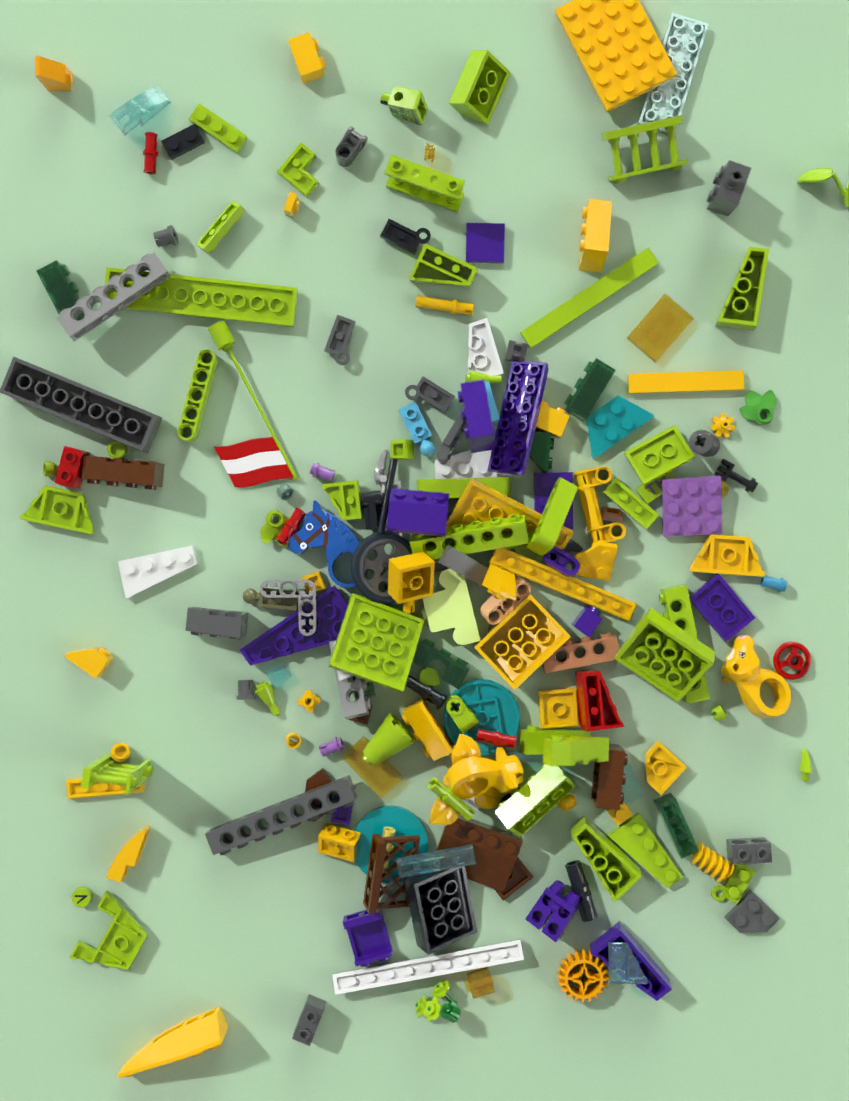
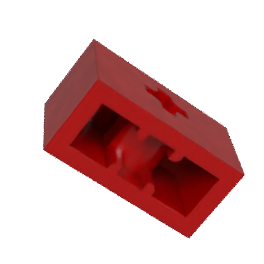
M64 446L55 484L81 489L83 481L81 478L83 455L89 456L90 452Z

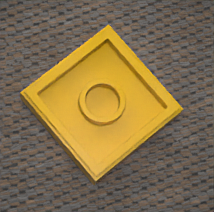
M576 687L538 690L541 729L579 726Z

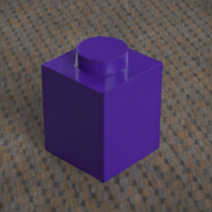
M585 606L571 625L590 637L603 618L599 616L601 612L596 608Z

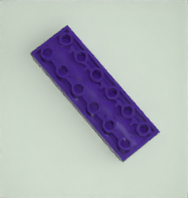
M512 361L495 434L494 450L491 452L487 469L488 472L514 475L525 474L549 371L548 363Z

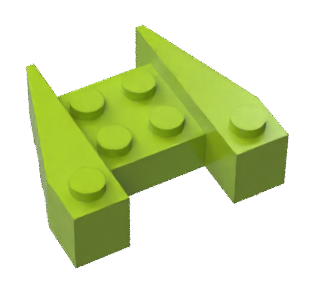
M528 725L526 729H520V752L526 755H543V763L550 766L575 765V762H581V764H588L594 761L605 762L609 761V737H590V731L587 732L585 730L541 729L536 725Z

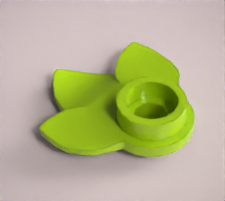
M278 510L270 511L266 515V523L260 531L263 543L266 544L273 539L279 544L275 539L283 529L284 522L288 521L290 517H285ZM273 516L278 517V523L272 522Z

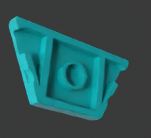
M616 396L586 417L592 459H595L652 419L654 415L620 396Z

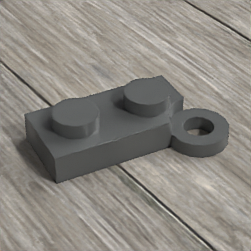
M337 315L324 351L335 355L334 358L337 364L346 365L350 361V355L346 348L356 322ZM344 354L346 359L340 361L339 355Z
M423 376L417 386L409 385L405 390V395L409 400L421 398L446 413L455 398L453 394ZM411 389L416 390L415 396L409 395Z

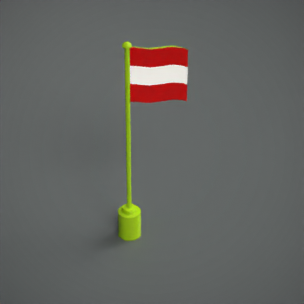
M220 321L208 328V331L218 350L228 351L272 437L250 439L230 446H214L235 487H250L271 480L287 478L297 481L299 475H296L231 350L234 348L233 344L236 341L226 322Z

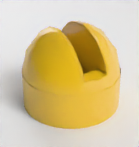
M294 732L289 733L285 738L286 745L290 749L298 748L301 745L300 736ZM290 737L295 738V739H297V741L295 742V741H293V740H291V739H289V738H290Z

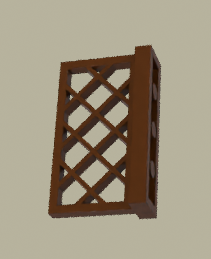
M380 834L372 835L363 904L368 914L376 913L377 909L409 907L405 884L401 886L398 881L403 876L416 870L420 844L419 835L382 837ZM408 842H414L413 847L408 851L403 848ZM387 843H396L397 846L390 852L386 850ZM401 849L405 854L396 861L393 856ZM409 857L411 863L404 869L400 864ZM391 858L394 864L386 870L384 864ZM399 867L402 871L394 878L390 873ZM389 876L392 880L383 887L381 882ZM396 884L399 889L391 895L388 890ZM404 892L406 894L405 900L397 901L396 898ZM385 893L389 896L385 902H379V898Z

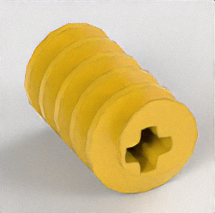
M699 842L693 849L691 865L694 866L698 862L697 869L701 870L704 867L703 873L708 874L710 872V878L712 879L717 875L716 882L720 883L722 880L728 879L733 873L734 864L729 863L725 858L723 859L721 855L716 854L714 850H710L708 846H704L702 842Z

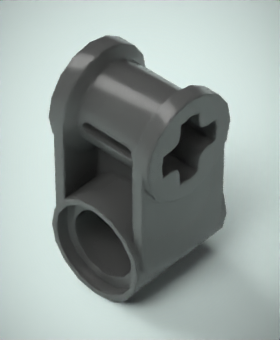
M352 126L348 128L343 139L336 147V159L342 167H348L353 163L368 140L366 135H360L354 131ZM346 152L349 154V156L343 158L340 156V154Z

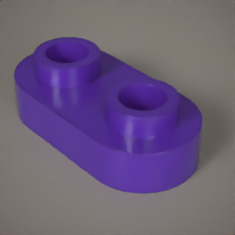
M556 546L543 555L545 564L566 577H573L579 571V561ZM549 555H554L556 559L551 560ZM566 565H570L572 570H567Z

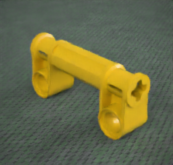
M601 466L573 472L579 486L577 490L587 531L590 532L592 540L591 547L597 542L608 543L622 539L626 534V528L623 524H603L594 488L612 479L611 469ZM600 470H604L608 474L605 481L598 478ZM614 526H619L621 529V533L617 537L611 533Z

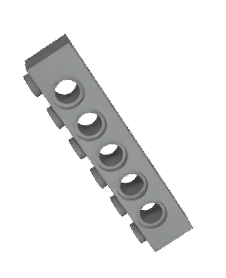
M155 252L146 254L141 258L140 262L128 266L124 273L119 276H113L109 279V283L103 287L95 288L91 295L80 298L76 305L62 310L56 318L69 337L75 342L171 276ZM143 271H150L147 277H141ZM128 281L134 282L132 287L125 288V284ZM112 292H117V296L114 299H109V295ZM95 303H101L99 309L93 310ZM79 314H85L83 320L77 321Z

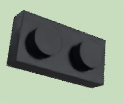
M196 124L161 141L171 160L205 143Z

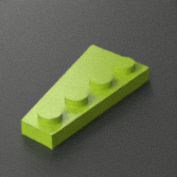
M639 813L607 834L665 887L669 888L683 878Z

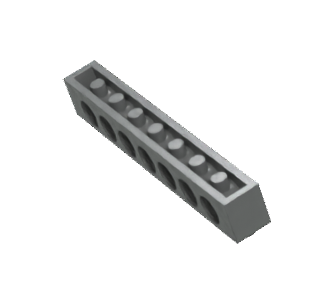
M348 775L211 828L205 833L212 854L220 853V856L231 852V848L236 846L240 849L247 846L249 841H261L266 838L267 834H279L284 831L283 828L285 827L295 828L301 825V821L306 819L310 822L319 818V814L324 812L328 815L337 811V807H349L355 804L354 801L358 795L351 777ZM331 793H338L340 800L332 799ZM313 800H320L322 807H316ZM296 806H301L304 809V814H299L296 811ZM278 813L285 814L286 821L280 820ZM261 820H266L269 827H263ZM243 827L250 828L251 834H246ZM226 833L233 836V841H229L226 838Z

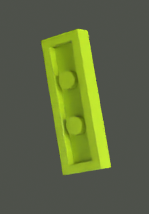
M200 103L188 118L191 123L196 124L197 127L236 154L247 140V136Z
M232 200L196 245L207 254L215 250L218 242L229 233L233 224L241 219L245 209Z
M616 477L602 492L645 530L659 516L658 513Z

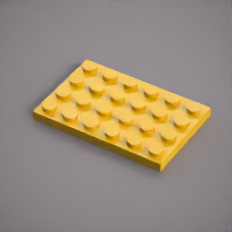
M573 0L555 10V14L606 113L676 77L677 72L639 0Z

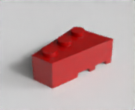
M594 669L575 671L580 728L588 732L624 727L601 672Z

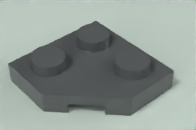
M751 890L724 917L740 933L768 932L780 919Z

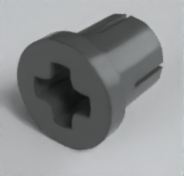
M172 225L167 226V229L153 233L158 247L179 243L176 230Z
M238 680V696H236V700L256 699L253 680Z

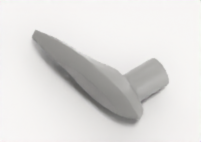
M388 450L383 451L375 466L374 480L377 485L380 482L385 483L387 481L384 472Z

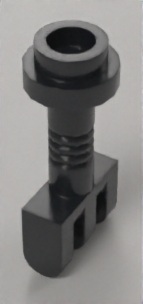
M722 459L721 463L727 466V468L719 465L717 470L723 474L715 472L713 476H721V481L723 482L729 477L745 486L746 492L750 491L753 493L758 485L756 479L752 477L751 480L742 477L732 471L735 464Z

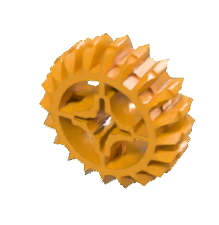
M582 949L580 954H578L577 950H574L575 955L572 956L568 953V960L562 958L564 965H558L560 970L557 972V977L560 978L558 979V985L561 986L563 993L566 992L568 999L572 997L573 1001L576 1002L580 998L581 1003L588 999L591 1003V997L594 996L598 999L597 993L604 994L602 987L608 986L606 980H609V975L606 974L608 968L604 966V961L591 954V950L587 954L585 949ZM586 963L593 965L598 972L587 969ZM583 970H584L586 976L584 975V978H582V981H581L580 976H581V974H583ZM568 980L577 982L579 984V988L572 986L568 982Z

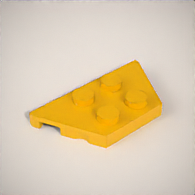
M709 534L689 568L691 572L765 577L764 570L761 569L758 562L759 558L753 550L750 537Z

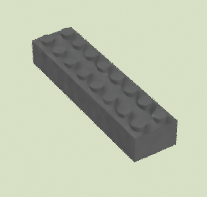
M14 356L0 388V393L146 453L149 452L162 421V417Z

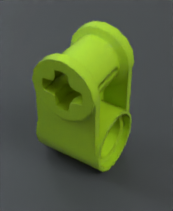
M452 695L447 699V711L463 734L479 722L471 709L467 707L459 696ZM452 702H454L455 704L458 703L457 709L455 707H452Z

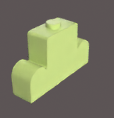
M452 569L443 570L439 575V582L445 589L433 592V596L422 598L425 607L421 609L424 620H428L431 632L455 628L453 630V639L457 644L466 645L481 641L465 577Z

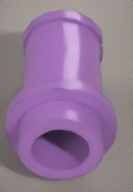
M313 463L309 474L313 475L312 477L317 476L331 482L335 470L320 466L319 463Z
M337 737L333 741L319 745L322 757L337 751L341 752L345 748L343 740Z

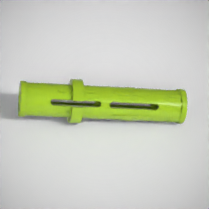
M435 777L430 779L427 788L433 791L440 801L446 802L467 821L474 817L472 814H475V811L457 797L449 786H444Z

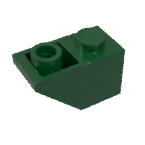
M535 432L529 457L542 473H547L548 469L552 468V457H549L550 449L553 450L554 438H551V433Z

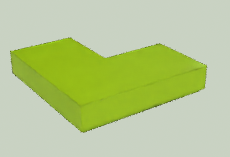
M301 142L278 169L277 173L307 198L319 184L313 176L305 171L317 156Z

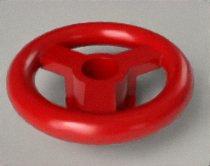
M786 642L775 651L773 665L776 672L783 678L789 680L799 679L809 671L811 655L808 649L801 643ZM791 647L790 655L786 660L779 662L780 654L785 649ZM798 649H800V650L803 652L804 656H805V665H804V666H803V664H804V659H803V657L797 654ZM793 658L796 660L794 664L791 663ZM789 666L792 669H798L800 672L789 674L781 668Z

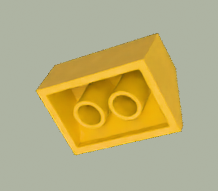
M422 698L403 709L404 715H402V718L407 726L410 724L414 729L412 734L417 742L421 740L424 745L422 750L427 758L431 757L434 761L452 753V743Z

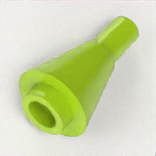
M469 370V374L465 375V382L484 380L485 382L489 381V383H501V376H489L488 374Z
M263 681L256 685L257 689L254 692L269 706L273 716L279 714L280 711L275 703L272 683Z

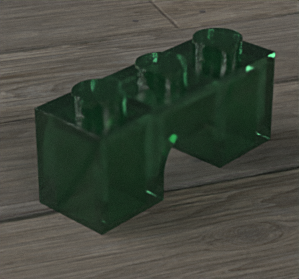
M420 638L412 662L426 669L431 661L440 660L446 667L441 679L459 689L470 670L467 666L468 662L459 657L456 660L451 657L452 653L444 648L439 650L434 647L435 643L427 638L424 640Z

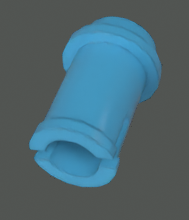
M765 575L761 579V587L775 589L780 593L786 590L787 581L784 578L778 579Z

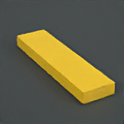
M82 778L66 780L67 799L125 794L126 789L124 785L98 782L90 789L81 788ZM142 783L138 788H136L131 793L144 792V783Z

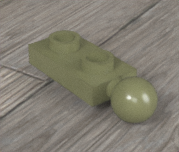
M251 588L246 589L243 593V600L246 603L252 604L259 601L258 607L297 611L298 598H267ZM264 588V591H267L268 594L271 591H278L277 595H280L279 589ZM283 590L286 594L293 592L291 590Z

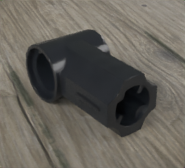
M381 490L361 492L362 506L365 510L366 529L378 528L382 507Z

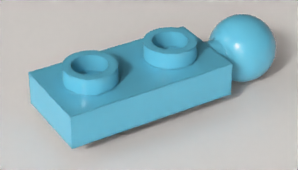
M413 402L399 409V413L414 444L421 443L420 452L422 455L432 456L435 452V445L427 440L432 437V434L417 403Z

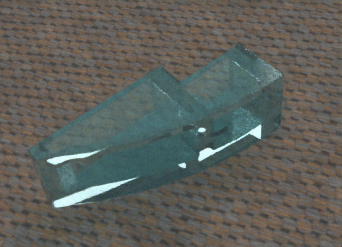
M157 86L129 100L111 113L109 117L126 136L139 124L143 126L171 102Z

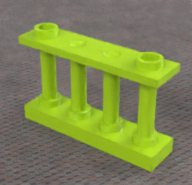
M682 115L601 133L602 141L608 140V143L611 144L615 175L609 176L608 181L614 180L615 184L626 181V177L670 168L671 171L680 170L682 165L688 164V160L679 161L675 132L677 124L683 123ZM665 127V131L668 132L672 163L661 165L656 133H658L659 128ZM641 132H646V135L649 136L653 167L645 169L641 167L637 139ZM627 136V140H630L634 171L623 173L618 143L620 142V137Z
M390 155L384 172L385 175L389 176L386 188L458 213L464 197L462 190L465 180L395 155Z
M106 753L83 768L81 788L90 789L98 782L126 786L125 794L129 795L152 776L153 765H151V759H147L138 766L116 763L112 759L111 754Z

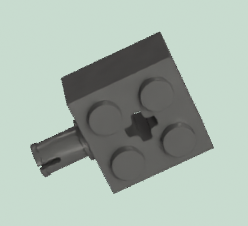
M731 160L725 166H721L713 179V184H715L713 190H710L706 202H709L707 209L729 216L739 205L751 167Z

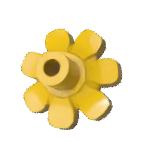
M722 413L719 418L717 416L712 418V422L715 424L711 425L710 429L711 431L716 430L714 435L718 438L722 434L727 438L730 436L729 431L735 430V426L731 425L734 422L732 417L727 418V415Z

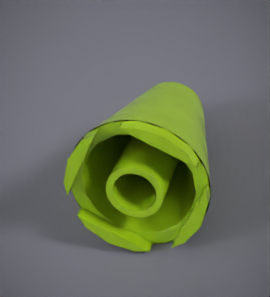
M390 712L364 748V755L362 757L369 765H377L416 742V739L413 735H408V728Z

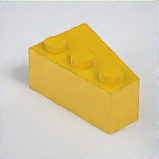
M589 199L587 207H583L582 218L585 221L581 226L580 235H583V238L580 240L579 251L581 252L579 270L602 272L609 249L611 201Z

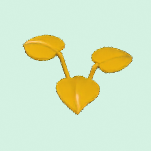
M459 734L458 741L452 751L451 759L453 765L469 757H481L478 744L469 736ZM447 774L443 778V783L446 787L449 786ZM491 787L485 793L475 797L474 801L480 808L491 809L500 803L503 794ZM437 797L430 813L429 823L449 825L454 823L460 814Z

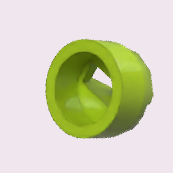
M44 461L43 475L48 477L56 475L58 470H54V468H58V466L54 462Z
M720 704L711 711V715L714 716L713 719L716 721L728 718Z

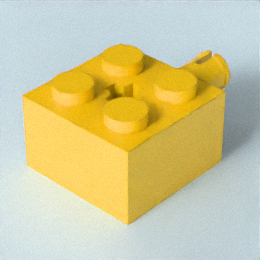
M424 551L389 559L388 594L398 604L403 603V611L405 613H413L415 611V600L433 596L435 562Z

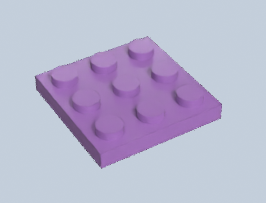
M721 476L661 479L664 537L722 534Z

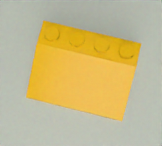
M529 594L500 623L494 626L481 641L475 644L474 648L515 690L571 636Z

